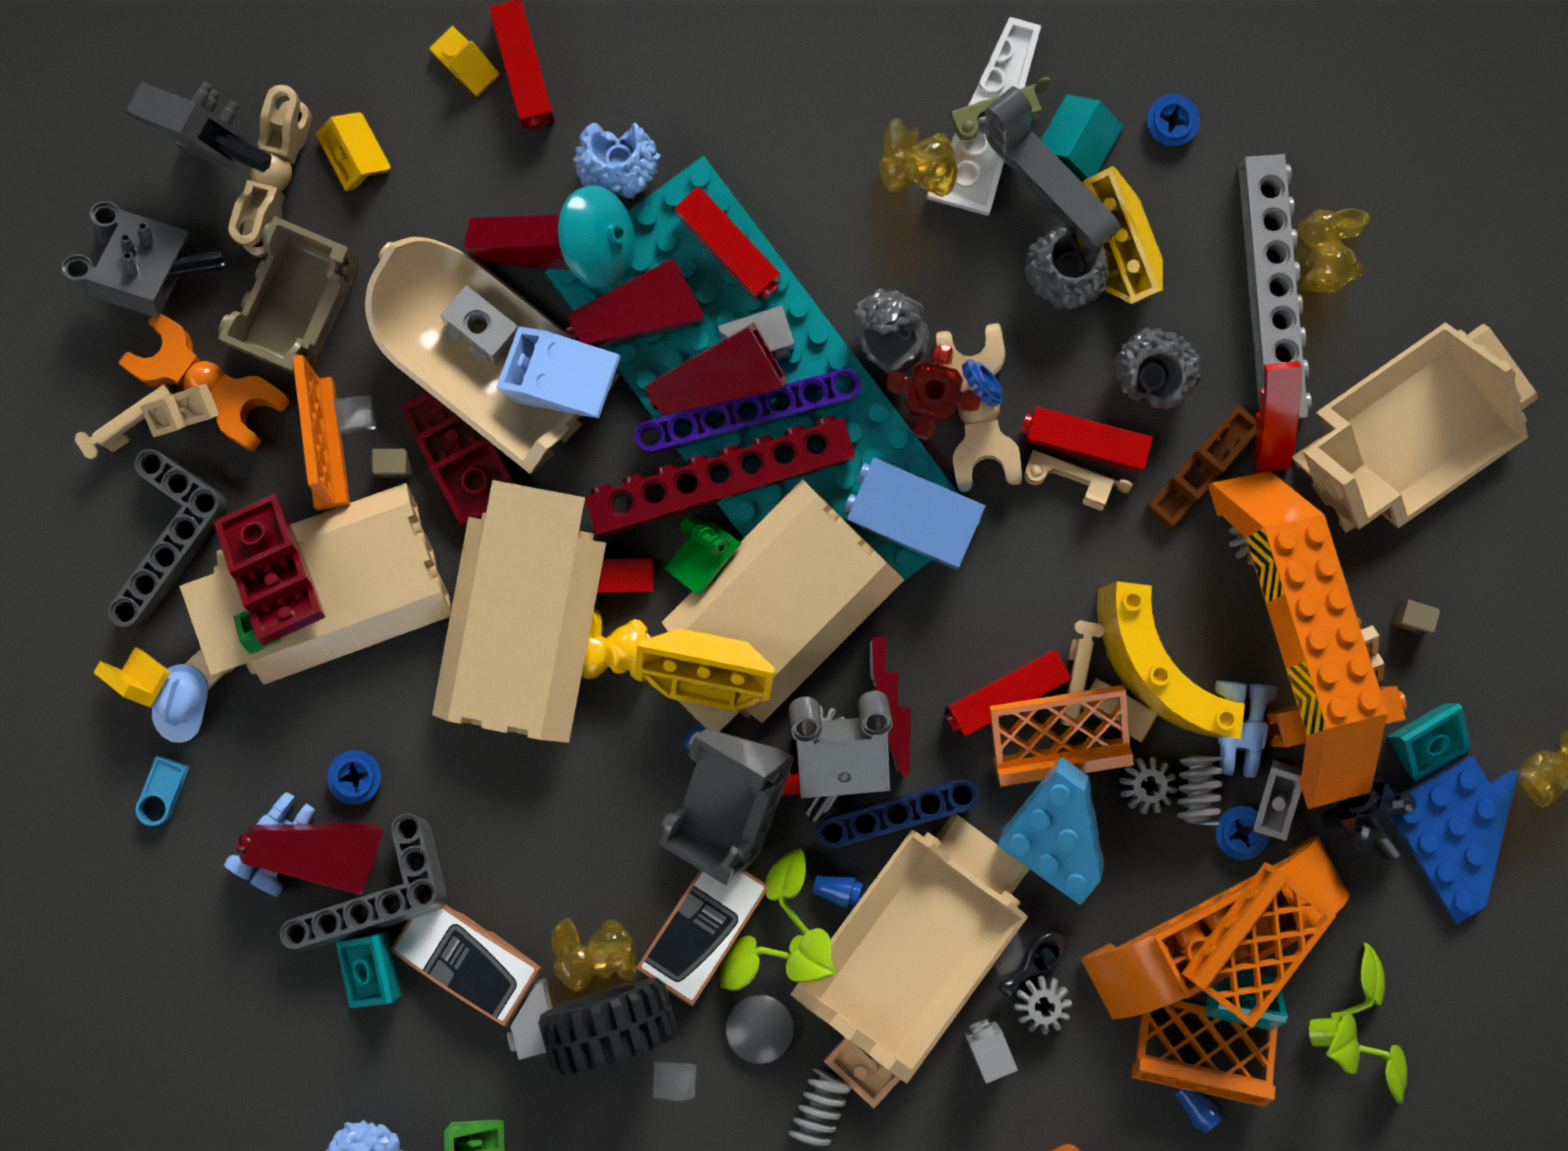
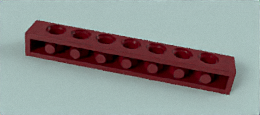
M835 416L825 417L816 421V427L804 430L803 425L792 427L784 431L785 436L772 440L771 435L762 436L752 440L753 446L740 449L739 445L729 446L720 450V456L708 459L707 455H700L688 459L687 466L677 469L674 464L660 467L655 470L656 475L644 479L642 474L623 479L624 485L611 488L610 484H604L591 489L592 494L584 497L595 534L598 538L855 461L856 456L844 418L836 420ZM812 438H820L824 441L826 449L820 454H812L806 447L807 442ZM783 447L790 449L794 454L793 460L788 464L778 463L774 458V454L778 449ZM749 457L759 459L762 464L761 469L755 474L746 473L742 468L743 462ZM716 467L726 468L729 471L728 480L721 484L714 483L710 479L712 470ZM687 476L693 477L697 481L696 489L688 494L682 493L678 489L679 481ZM653 486H659L664 489V498L659 503H650L646 499L647 491ZM620 496H628L632 499V507L626 513H618L614 509V503Z

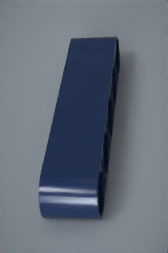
M958 779L824 818L817 828L818 838L825 847L831 849L839 848L950 816L973 808L978 800V791L971 782ZM964 785L970 790V798L964 804H957L953 799V792L956 787ZM927 795H934L938 800L936 811L929 814L924 813L920 807L921 800ZM895 804L903 805L906 809V817L899 823L891 822L888 818V811ZM861 814H869L874 819L873 828L868 832H861L855 826L856 819ZM829 823H836L842 828L841 837L836 841H828L823 836V829Z

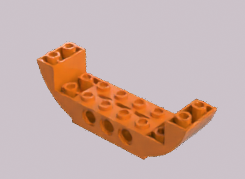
M1316 834L1288 849L1291 856L1273 866L1279 868L1289 876V879L1332 913L1336 914L1349 900L1350 894L1319 835ZM1254 876L1118 947L1109 943L1080 958L1111 1018L1123 1019L1148 1013L1184 998L1188 999L1203 991L1181 973ZM1284 886L1276 896L1278 908L1294 906L1292 890ZM1301 898V904H1306L1307 902ZM1316 909L1302 911L1304 928L1314 927L1322 917V914ZM1295 912L1278 915L1280 932L1296 930ZM1271 916L1261 917L1255 924L1256 935L1273 934ZM1297 936L1281 939L1282 949L1296 942ZM1274 940L1257 943L1259 960L1275 953ZM1250 944L1240 945L1234 952L1235 964L1252 962ZM1229 972L1218 974L1210 984V987L1230 977Z

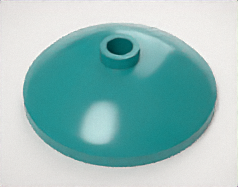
M586 186L575 190L566 199L559 216L558 237L562 255L571 272L584 284L594 288L613 286L626 276L633 261L635 231L631 217L619 198L604 187Z

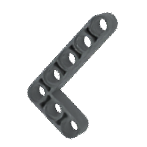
M1015 86L1010 87L986 108V139L989 145L1065 225L1071 228L1080 241L1091 251L1096 252L1121 230L1120 223L1105 205L1031 130L1032 107L1029 100Z
M154 449L143 450L137 455L135 459L136 472L182 505V507L112 601L108 615L110 620L119 627L138 628L146 623L214 530L215 525L213 521L222 518L227 510L226 498L219 491L170 456ZM159 458L160 468L156 473L151 474L149 464L153 459ZM185 477L187 479V487L183 492L178 493L175 488L176 482L179 478ZM212 496L214 499L213 509L205 513L202 508V502L206 497ZM192 523L194 534L190 539L185 540L182 530L186 524ZM172 550L174 561L170 566L166 567L163 563L164 553ZM152 577L154 589L149 594H146L143 590V583L147 578ZM131 604L135 610L134 616L130 621H126L123 611L127 605Z
M409 813L401 814L393 821L392 836L404 884L292 918L281 927L280 940L282 944L289 949L310 951L441 909L446 903L447 891L429 822L424 818ZM415 822L417 825L416 834L409 839L407 828L411 823ZM422 854L425 859L424 866L421 870L416 871L414 867L415 859ZM430 887L432 898L428 903L424 904L422 893L426 888ZM398 897L400 908L393 914L390 905L392 900ZM367 907L368 918L364 923H361L359 913L362 908ZM332 917H335L337 921L336 929L329 933L328 922ZM303 927L305 937L302 942L298 943L296 934L299 928Z

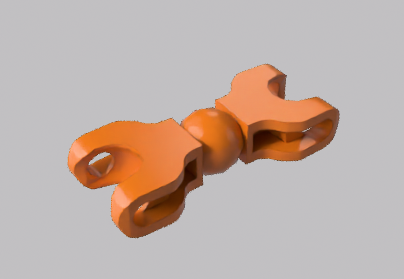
M160 314L159 318L151 316L148 323L162 338L160 351L149 358H142L131 352H126L118 363L127 372L151 388H159L166 384L167 386L177 385L187 390L207 383L219 415L216 416V421L220 430L230 440L251 452H255L261 441L253 431L247 428L246 419L249 412L253 408L262 405L274 408L277 411H283L290 403L286 395L259 376L233 379L224 374L217 364L201 361L193 353L192 340L181 325L163 314Z

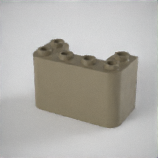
M273 216L271 223H267L264 226L260 236V241L263 242V248L268 253L265 261L259 263L256 269L255 279L257 280L252 291H248L242 300V313L234 311L222 318L218 329L220 333L218 339L236 350L295 375L293 356L303 355L314 369L354 281L359 267V259L348 247Z

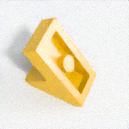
M453 25L429 48L431 53L476 97L500 76V73L473 41L469 42Z

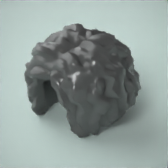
M1069 226L1050 228L1045 238L1038 237L1037 242L1030 245L1029 253L1026 255V264L1028 266L1024 270L1028 283L1033 286L1034 293L1040 295L1045 301L1049 300L1055 308L1062 309L1066 307V309L1070 310L1078 308L1080 305H1088L1089 301H1095L1099 294L1107 288L1105 281H1107L1109 271L1105 250L1099 248L1096 252H1093L1087 247L1079 248V242L1072 234Z
M882 288L876 290L874 295L867 296L857 302L856 309L853 312L855 317L853 325L857 326L855 333L859 338L862 351L867 354L868 360L877 363V366L890 374L907 370L920 361L921 357L926 353L929 340V329L927 324L922 321L925 309L921 303L912 298L905 297L904 294L899 293L897 290L886 292Z
M1145 328L1136 335L1131 336L1127 343L1122 344V351L1113 360V364L1116 366V380L1121 382V392L1123 394L1128 393V397L1136 401L1146 397L1151 406L1157 409L1173 408L1185 403L1187 396L1195 391L1194 387L1197 386L1201 379V370L1198 365L1200 355L1196 353L1195 349L1191 348V343L1186 342L1182 336L1177 337L1175 332L1166 333L1159 328L1154 330Z

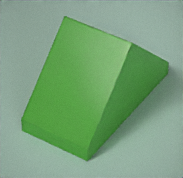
M504 1121L451 1122L444 1131L445 1151H505Z

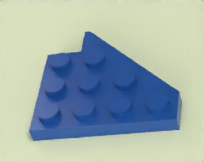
M1474 756L1464 758L1408 791L1407 793L1412 794L1416 800V808L1412 813L1401 816L1399 821L1400 828L1409 839L1408 848L1452 922L1456 924L1487 906L1518 777L1516 771L1510 770L1489 783Z

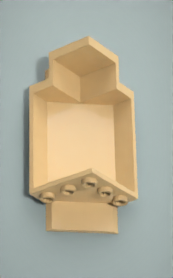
M1445 322L1317 411L1316 415L1323 435L1295 454L1292 459L1298 468H1302L1312 477L1313 483L1311 486L1326 506L1330 505L1336 510L1339 519L1338 524L1345 534L1355 527L1357 529L1362 528L1380 514L1400 528L1528 438L1525 426L1527 419L1522 410L1538 400L1537 392L1490 327L1483 323L1467 335L1464 331L1456 330Z

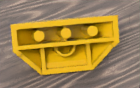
M1114 166L1083 180V184L1105 205L1121 225V230L1100 247V249L1103 248L1105 250V255H1107L1106 261L1109 271L1107 281H1105L1107 288L1104 291L1130 304L1163 291V258L1139 197ZM1077 237L1080 248H1085L1086 246Z
M680 628L638 642L635 674L641 678L644 677L651 686L667 698L730 711H738L753 706L760 701L770 700L775 668L746 641Z

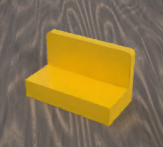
M361 112L330 117L315 134L345 191L355 190L368 176L386 173L391 168Z
M135 647L122 670L100 661L93 673L121 696L151 708L170 671L146 652Z

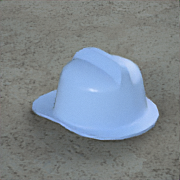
M178 664L168 668L170 674L152 706V720L156 730L162 737L171 742L182 743L191 740L200 729L207 701L208 686L205 677L198 669L191 665Z

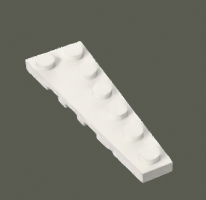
M1009 17L969 105L1000 96L1012 86L1018 89L1025 87L1041 25ZM986 116L978 119L979 128L977 136L972 141H962L955 133L928 190L926 199L989 216L1004 161L991 148L986 139Z

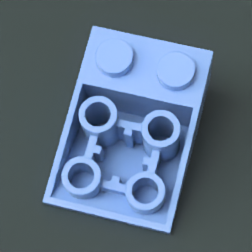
M518 327L496 388L516 404L599 418L621 356L548 331Z

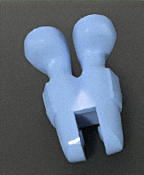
M1216 680L1215 691L1226 700L1244 704L1248 685L1240 682ZM1263 684L1249 685V718L1243 721L1241 739L1217 737L1218 744H1220V757H1223L1220 760V768L1223 769L1221 774L1232 776L1235 768L1236 751H1245L1244 777H1256L1260 766L1262 749L1266 746L1269 724L1263 721L1264 713L1268 704L1277 698L1279 687Z
M286 792L278 799L268 814L259 819L256 825L310 824L315 809L305 804L295 817L293 823L284 817L289 812L296 797ZM240 855L229 856L224 866L237 876L249 880L255 867L243 864L239 858ZM261 868L250 881L252 885L276 897L279 896L283 889L282 883L277 878L278 873Z

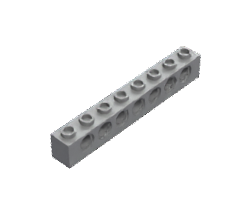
M1285 154L1245 157L1238 165L1259 412L1260 389L1264 388V365L1283 363L1275 355L1276 348H1283L1288 353V362L1299 361L1302 366L1298 422H1301L1308 418V413L1312 410V398L1310 393H1306L1305 380L1309 377V365L1307 360H1303L1302 347L1306 345V332L1304 327H1300L1299 314L1303 312V298L1301 294H1297L1296 282L1300 280V265L1294 260V249L1297 247V232L1291 227V217H1293L1295 209L1294 199L1289 197L1288 184L1291 183L1292 178L1291 166L1286 164ZM1261 186L1270 187L1274 192V198H1266L1261 192ZM1264 218L1273 219L1277 224V231L1268 230L1264 225ZM1267 250L1275 251L1279 255V264L1271 263L1268 260ZM1270 283H1277L1281 286L1283 290L1282 297L1274 296L1270 292ZM1273 315H1279L1285 320L1286 327L1284 330H1280L1273 325Z

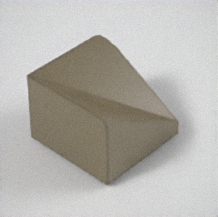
M372 449V473L379 478L412 477V470L406 450Z
M1409 599L1399 601L1392 625L1420 635L1432 634L1435 632L1440 610Z

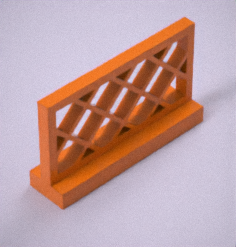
M303 355L293 356L307 480L309 487L312 489L314 508L320 511L350 505L335 381L332 377L319 378Z
M1124 685L989 706L995 755L994 768L1000 787L1043 780L1061 756L1084 773L1134 765L1133 753L1130 749L1127 696ZM1118 697V705L1110 714L1099 708L1105 699ZM1081 703L1087 708L1076 720L1065 713L1072 704ZM1047 708L1053 712L1043 725L1031 718L1040 709ZM1093 712L1104 719L1094 732L1083 725ZM1014 714L1019 720L1010 730L999 724L998 716ZM1059 718L1071 724L1061 737L1049 730ZM1026 723L1037 729V732L1028 742L1016 735ZM1112 724L1120 729L1121 738L1106 740L1101 735ZM1077 730L1089 736L1083 744L1072 745L1067 742ZM1044 735L1055 741L1050 749L1038 750L1034 747ZM1011 740L1022 747L1017 754L1002 755L1003 748Z
M1265 862L1181 974L1253 1028L1336 915L1289 879V876L1279 868ZM1284 886H1287L1292 890L1294 906L1278 908L1276 896ZM1301 898L1307 903L1301 904ZM1316 909L1322 914V917L1314 927L1304 928L1302 911ZM1295 912L1296 930L1280 932L1278 915ZM1271 916L1273 934L1257 936L1255 924L1261 917ZM1297 936L1298 949L1293 955L1283 956L1281 939ZM1274 940L1275 958L1259 960L1257 943ZM1250 944L1252 962L1235 964L1234 952L1240 945ZM1276 965L1277 977L1272 983L1262 984L1260 967ZM1253 968L1254 986L1238 988L1236 971ZM1229 972L1231 990L1216 992L1210 987V984L1218 974ZM1255 993L1256 1005L1247 1016L1240 1010L1239 995ZM1232 997V1003L1225 998Z
M1182 1001L1165 1006L1164 1009L1172 1019L1160 1027L1150 1016L1151 1012L1141 1014L1136 1062L1132 1067L1131 1078L1262 1107L1275 1100L1276 1086H1273L1278 1027L1268 1030L1267 1044L1258 1049L1246 1033L1252 1028L1247 1025L1243 1029L1239 1023L1235 1022L1230 1023L1238 1034L1225 1042L1213 1026L1220 1019L1215 1018L1210 1022L1206 1017L1207 1007ZM1174 1010H1179V1011H1182V1012H1180V1013L1177 1015V1013H1176ZM1187 1013H1193L1199 1017L1205 1026L1191 1034L1180 1018ZM1174 1022L1186 1037L1184 1041L1175 1047L1172 1046L1162 1030ZM1150 1026L1153 1032L1148 1035V1030ZM1207 1029L1219 1044V1047L1208 1055L1195 1039ZM1155 1035L1168 1051L1161 1057L1146 1054L1147 1041ZM1239 1037L1243 1039L1253 1053L1242 1062L1239 1061L1228 1046ZM1188 1042L1201 1058L1195 1064L1185 1063L1177 1053V1050ZM1265 1049H1266V1057H1264L1263 1054L1261 1053V1052H1263ZM1221 1050L1225 1052L1234 1065L1227 1072L1218 1070L1210 1059ZM1171 1055L1174 1060L1166 1058ZM1256 1057L1264 1067V1079L1252 1078L1243 1065ZM1205 1063L1208 1068L1199 1065ZM1238 1070L1241 1075L1234 1074L1233 1072Z

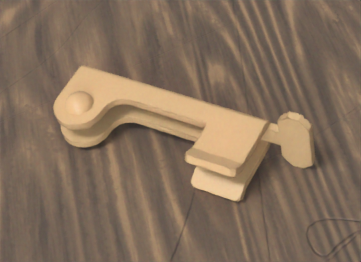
M163 384L96 430L90 438L87 433H77L75 442L84 456L89 459L97 457L98 450L95 447L97 443L111 452H115L129 442V438L123 433L145 419L140 406L172 395L173 390L171 387Z
M1035 450L1032 451L1024 473L1027 483L1034 486L1042 484L1046 476L1051 473L1087 485L1089 487L1083 504L1100 511L1106 505L1112 486H1116L1119 492L1129 493L1133 485L1130 481L1121 479L1117 481Z
M1079 620L1074 625L1075 631L1079 634H1084L1083 639H1073L1071 642L1068 659L1074 662L1071 672L1072 679L1069 682L1067 694L1085 690L1094 646L1092 636L1099 638L1104 635L1105 629L1101 624ZM1072 704L1065 713L1076 720L1080 716L1082 704ZM1059 718L1060 725H1071L1062 718Z

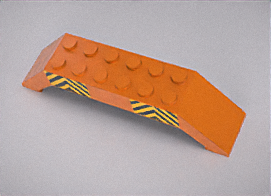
M1271 471L1209 484L1208 487L1217 516H1223L1246 538L1307 738L1302 775H1299L1298 779L1307 808L1311 809L1371 793L1388 713L1325 515Z

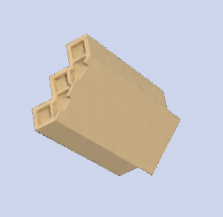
M803 479L741 541L742 544L700 596L692 591L661 622L668 632L681 628L746 641L775 668L770 700L760 701L753 706L738 711L678 700L706 729L720 732L739 712L746 718L752 715L763 723L904 581L891 565Z
M492 480L487 512L482 513L481 519L468 517L432 711L433 716L459 724L471 723L481 725V728L504 733L515 732L528 735L527 737L538 740L569 743L606 543L593 540V533L579 531L585 497Z
M406 483L351 502L348 506L338 507L291 524L326 617L280 638L279 643L254 654L248 653L240 643L233 616L247 610L243 607L236 581L228 571L222 550L217 551V566H214V574L180 586L210 675L212 676L246 663L250 673H256L263 685L450 617L452 608L449 593L437 571L434 550L422 528L418 506Z
M957 814L949 817L935 837L928 832L923 837L916 831L911 830L831 938L832 960L836 975L815 982L798 983L790 995L907 1084L1028 916L1018 908L1021 902L1012 893L1030 869Z

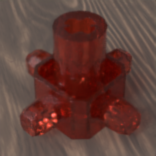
M939 344L935 348L931 360L934 363L923 361L916 365L911 379L906 378L904 373L893 372L889 374L886 388L901 395V392L907 393L904 403L910 415L920 417V419H916L914 434L917 438L929 440L936 425L933 421L943 423L954 416L957 406L962 407V411L975 412L979 409L981 401L979 396L970 390H966V393L961 392L962 376L957 369L947 367L952 364V347ZM930 390H934L937 392L936 397L940 396V398L932 400L926 395L929 394Z

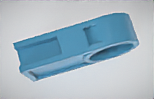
M156 756L141 796L136 804V815L142 823L155 826L164 824L171 818L190 770L189 766L163 756ZM151 796H157L165 803V814L159 821L150 820L144 811L145 803Z

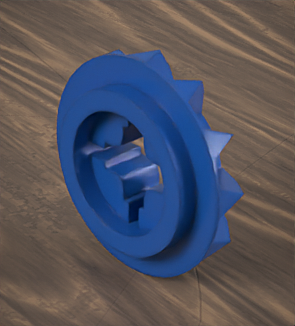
M1178 94L1160 97L1152 104L1147 113V128L1150 130L1153 140L1163 143L1164 147H1179L1191 141L1200 125L1199 112L1194 103ZM1176 109L1177 121L1181 125H1176L1171 132H1168L1169 122L1165 121L1164 118H1169Z
M968 359L962 364L963 377L973 389L974 394H977L982 402L991 407L1003 402L1002 388L999 382L983 363Z
M347 751L337 756L331 763L327 774L328 786L333 795L340 801L348 804H360L375 795L381 786L382 771L376 759L365 751ZM353 765L356 767L357 772L368 773V776L359 780V786L355 787L354 782L342 781V778L352 774Z
M1237 806L1229 808L1223 815L1219 816L1218 822L1220 825H1217L1214 831L1217 845L1226 855L1238 860H1248L1258 856L1265 849L1269 836L1255 832L1253 828L1250 829V832L1246 833L1248 845L1240 838H1229L1237 831L1235 820L1242 827L1254 826L1258 814L1257 810L1247 806Z

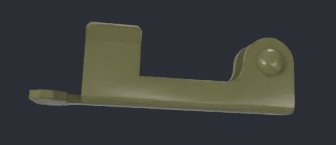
M1043 77L1036 84L1019 89L1031 104V121L1040 118L1042 107L1036 93H1041L1048 89L1049 77ZM1000 96L950 112L952 124L960 140L972 141L977 136L979 128L978 119L986 116V108Z

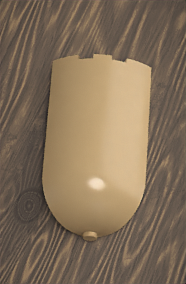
M408 237L393 243L388 242L379 252L378 258L380 261L370 277L365 297L366 318L377 346L401 371L529 474L533 473L552 457L554 452L550 449L560 440L566 443L581 426L578 418L580 416L583 417V415L516 404L496 388L510 348L495 365L487 359L482 362L468 350L470 348L469 344L462 339L457 342L444 332L442 328L445 325H443L440 314L467 285L518 327L544 330L571 339L570 335L489 269L464 252L445 243L424 237ZM476 322L471 325L469 330L472 333L479 334L486 330L487 325L483 322ZM616 371L609 390L620 376Z

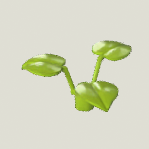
M794 849L780 858L768 872L765 884L768 885L766 891L767 898L772 901L779 900L780 906L801 930L803 935H797L793 938L789 946L790 953L765 947L756 948V939L750 935L737 939L720 965L719 985L721 989L734 991L747 986L754 979L758 971V956L761 954L788 959L786 973L795 982H815L836 975L832 960L831 940L828 933L820 928L808 930L787 903V898H793L798 895L805 880L806 862L802 849Z
M1362 943L1365 951L1361 966V982L1366 1000L1362 1004L1344 1011L1332 1012L1331 1018L1311 1019L1309 1024L1310 1041L1315 1047L1330 1046L1326 1055L1336 1061L1348 1074H1356L1360 1061V1052L1384 1058L1387 1062L1385 1074L1389 1089L1399 1104H1403L1404 1091L1407 1084V1063L1400 1046L1392 1045L1389 1053L1359 1045L1357 1041V1028L1352 1014L1370 1008L1373 1004L1381 1005L1385 994V974L1381 961L1369 944Z

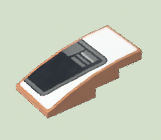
M699 870L639 962L636 970L648 978H659L665 984L667 991L692 1007L766 893L768 885L745 870L728 885H724Z
M424 894L422 898L424 904L431 900L432 894ZM446 904L436 912L408 920L390 949L392 953L433 982L505 1027L508 1026L543 969L494 932L485 930L463 913L456 912Z

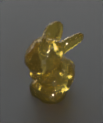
M900 118L892 119L884 131L883 145L885 151L878 167L884 186L891 192H900L907 189L911 184L919 182L922 189H926L928 192L935 193L940 197L952 192L957 180L958 168L948 137L945 134L936 133L932 137L918 143V127L911 129L907 134L903 121Z
M1356 208L1343 209L1336 213L1330 210L1318 209L1298 222L1296 227L1297 237L1301 243L1312 250L1305 260V266L1311 268V270L1308 271L1302 281L1303 289L1311 292H1334L1341 290L1350 282L1356 281L1363 274L1364 266L1358 261L1353 251L1340 240L1360 235L1363 227L1370 222L1368 213Z
M1568 730L1564 731L1560 736L1561 748L1558 752L1545 750L1532 754L1522 763L1520 769L1516 771L1517 779L1525 792L1536 804L1543 808L1550 806L1553 801L1563 794H1568Z
M564 919L553 929L551 945L552 951L556 955L554 972L568 989L579 992L587 988L595 973L601 979H608L614 972H617L618 976L624 980H633V977H635L637 961L634 938H631L623 925L615 919L606 920L602 927L592 934L585 946L580 945L577 929L571 919Z

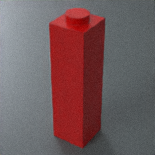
M512 0L490 6L489 10L520 122L524 129L538 130L545 128L549 125V122L555 121L522 0Z
M700 186L695 188L674 207L676 217L755 302L759 301L762 297L767 300L780 288L778 282L781 281V273Z
M1037 406L1032 410L1031 414H1025L1021 427V433L1026 434L1024 443L1137 473L1145 469L1153 439L1151 436Z
M1051 650L946 706L949 714L945 715V718L953 733L960 731L962 736H967L991 723L989 706L1036 699L1070 681L1072 678L1057 651Z

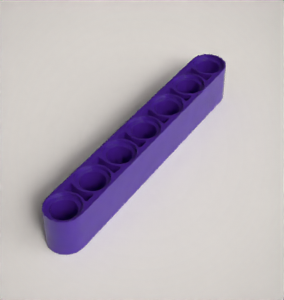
M840 369L784 384V386L777 390L660 417L640 424L635 432V441L642 452L648 455H656L844 405L858 397L861 380L855 371ZM845 378L851 380L855 389L849 394L840 393L836 388V383L839 380ZM810 387H815L822 392L823 396L820 401L811 403L804 398V391ZM777 396H785L789 399L790 406L785 411H776L771 406L772 400ZM746 404L755 406L758 410L757 416L752 420L742 419L739 415V410L742 406ZM713 413H720L725 417L724 425L718 429L710 428L706 423L707 418ZM689 422L693 426L692 433L689 436L681 438L675 435L674 429L678 423ZM649 430H655L660 434L659 442L654 446H646L642 443L643 434Z

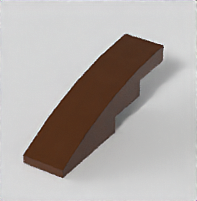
M1237 404L1145 508L1168 529L1174 527L1193 503L1209 488L1208 485L1213 483L1255 436L1256 419Z

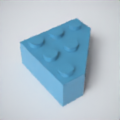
M1061 756L1004 827L997 844L1001 849L1079 905L1085 901L1101 881L1105 865L1098 837L1099 830L1095 808H1093L1089 776Z

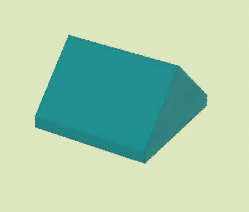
M1066 95L1041 141L1074 175L1085 180L1097 174L1124 126L1101 101Z
M1443 703L1387 736V739L1414 782L1472 749L1463 707L1459 703Z
M387 930L336 942L349 1008L385 1005L393 1003L402 996L393 954L390 951L391 945Z
M1241 970L1236 973L1238 988L1254 986L1253 972ZM1261 974V983H1272L1276 977ZM1230 977L1212 985L1211 988L1216 992L1231 990ZM1282 990L1254 1027L1273 1030L1286 1023L1288 1017ZM1255 993L1239 995L1240 1010L1247 1016L1256 1005ZM1208 994L1206 1017L1247 1025ZM1232 997L1225 998L1232 1003Z

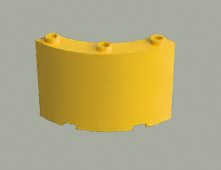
M1116 581L1098 588V624H1101L1105 629L1102 639L1107 650L1106 654L1116 674L1132 695L1141 704L1156 712L1158 716L1181 729L1210 737L1241 739L1245 704L1217 697L1194 684L1177 668L1166 653L1159 639L1153 619L1151 603L1152 586Z

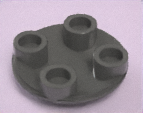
M764 995L745 997L729 1014L726 1024L727 1040L732 1050L745 1061L756 1064L772 1062L782 1056L791 1044L793 1021L790 1012L781 1002L772 997Z

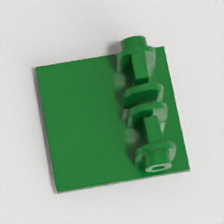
M695 516L685 517L681 522L682 531L688 536V539L666 564L664 569L700 596L742 543L706 517L700 521Z

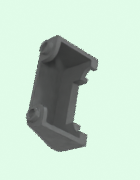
M705 729L702 732H696L688 743L687 749L690 750L689 758L697 763L682 807L675 813L670 812L662 822L661 830L663 834L659 845L724 885H728L759 855L792 768L794 756L779 748Z

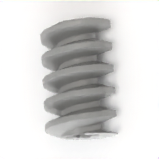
M1189 755V757L1179 760V763L1189 767V770L1179 773V777L1187 780L1188 784L1179 786L1178 790L1188 794V797L1178 800V804L1187 808V811L1177 814L1178 818L1191 824L1220 825L1218 821L1211 819V816L1220 814L1221 809L1211 805V803L1221 800L1222 796L1212 792V789L1221 787L1222 782L1212 778V776L1223 772L1222 768L1213 765V762L1222 760L1223 757Z
M813 1068L812 1070L820 1076L819 1079L808 1080V1083L815 1088V1091L803 1093V1096L810 1101V1104L798 1106V1109L805 1114V1117H795L793 1119V1122L800 1127V1131L789 1130L788 1134L803 1143L819 1147L820 1145H830L832 1139L826 1132H834L837 1126L832 1120L841 1117L840 1110L835 1106L841 1107L846 1104V1099L841 1094L849 1093L851 1087L842 1078L830 1072Z

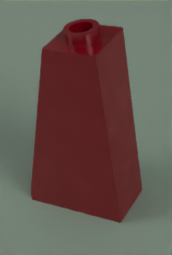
M560 214L470 218L463 249L481 262L571 271L564 260L559 244L558 222Z
M674 258L566 314L571 324L565 326L571 339L594 347H601L698 327L705 324L706 319Z
M753 322L652 380L645 387L648 390L646 396L651 406L655 410L659 409L662 415H667L777 390L784 386L788 379L756 324Z
M373 823L250 825L247 833H241L236 852L240 853L239 858L243 864L362 895L384 830L379 825Z

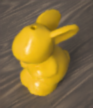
M595 608L582 677L587 680L597 678L610 667L616 674L625 673L628 670L631 677L635 680L645 682L646 679L644 677L641 678L635 674L638 642L650 638L648 629L643 622L633 619L626 625L614 630L605 638L602 636L600 611Z

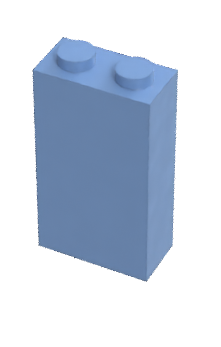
M874 457L870 465L864 463L856 482L862 484L857 496L850 494L843 510L844 513L848 514L846 522L957 570L960 567L985 505Z

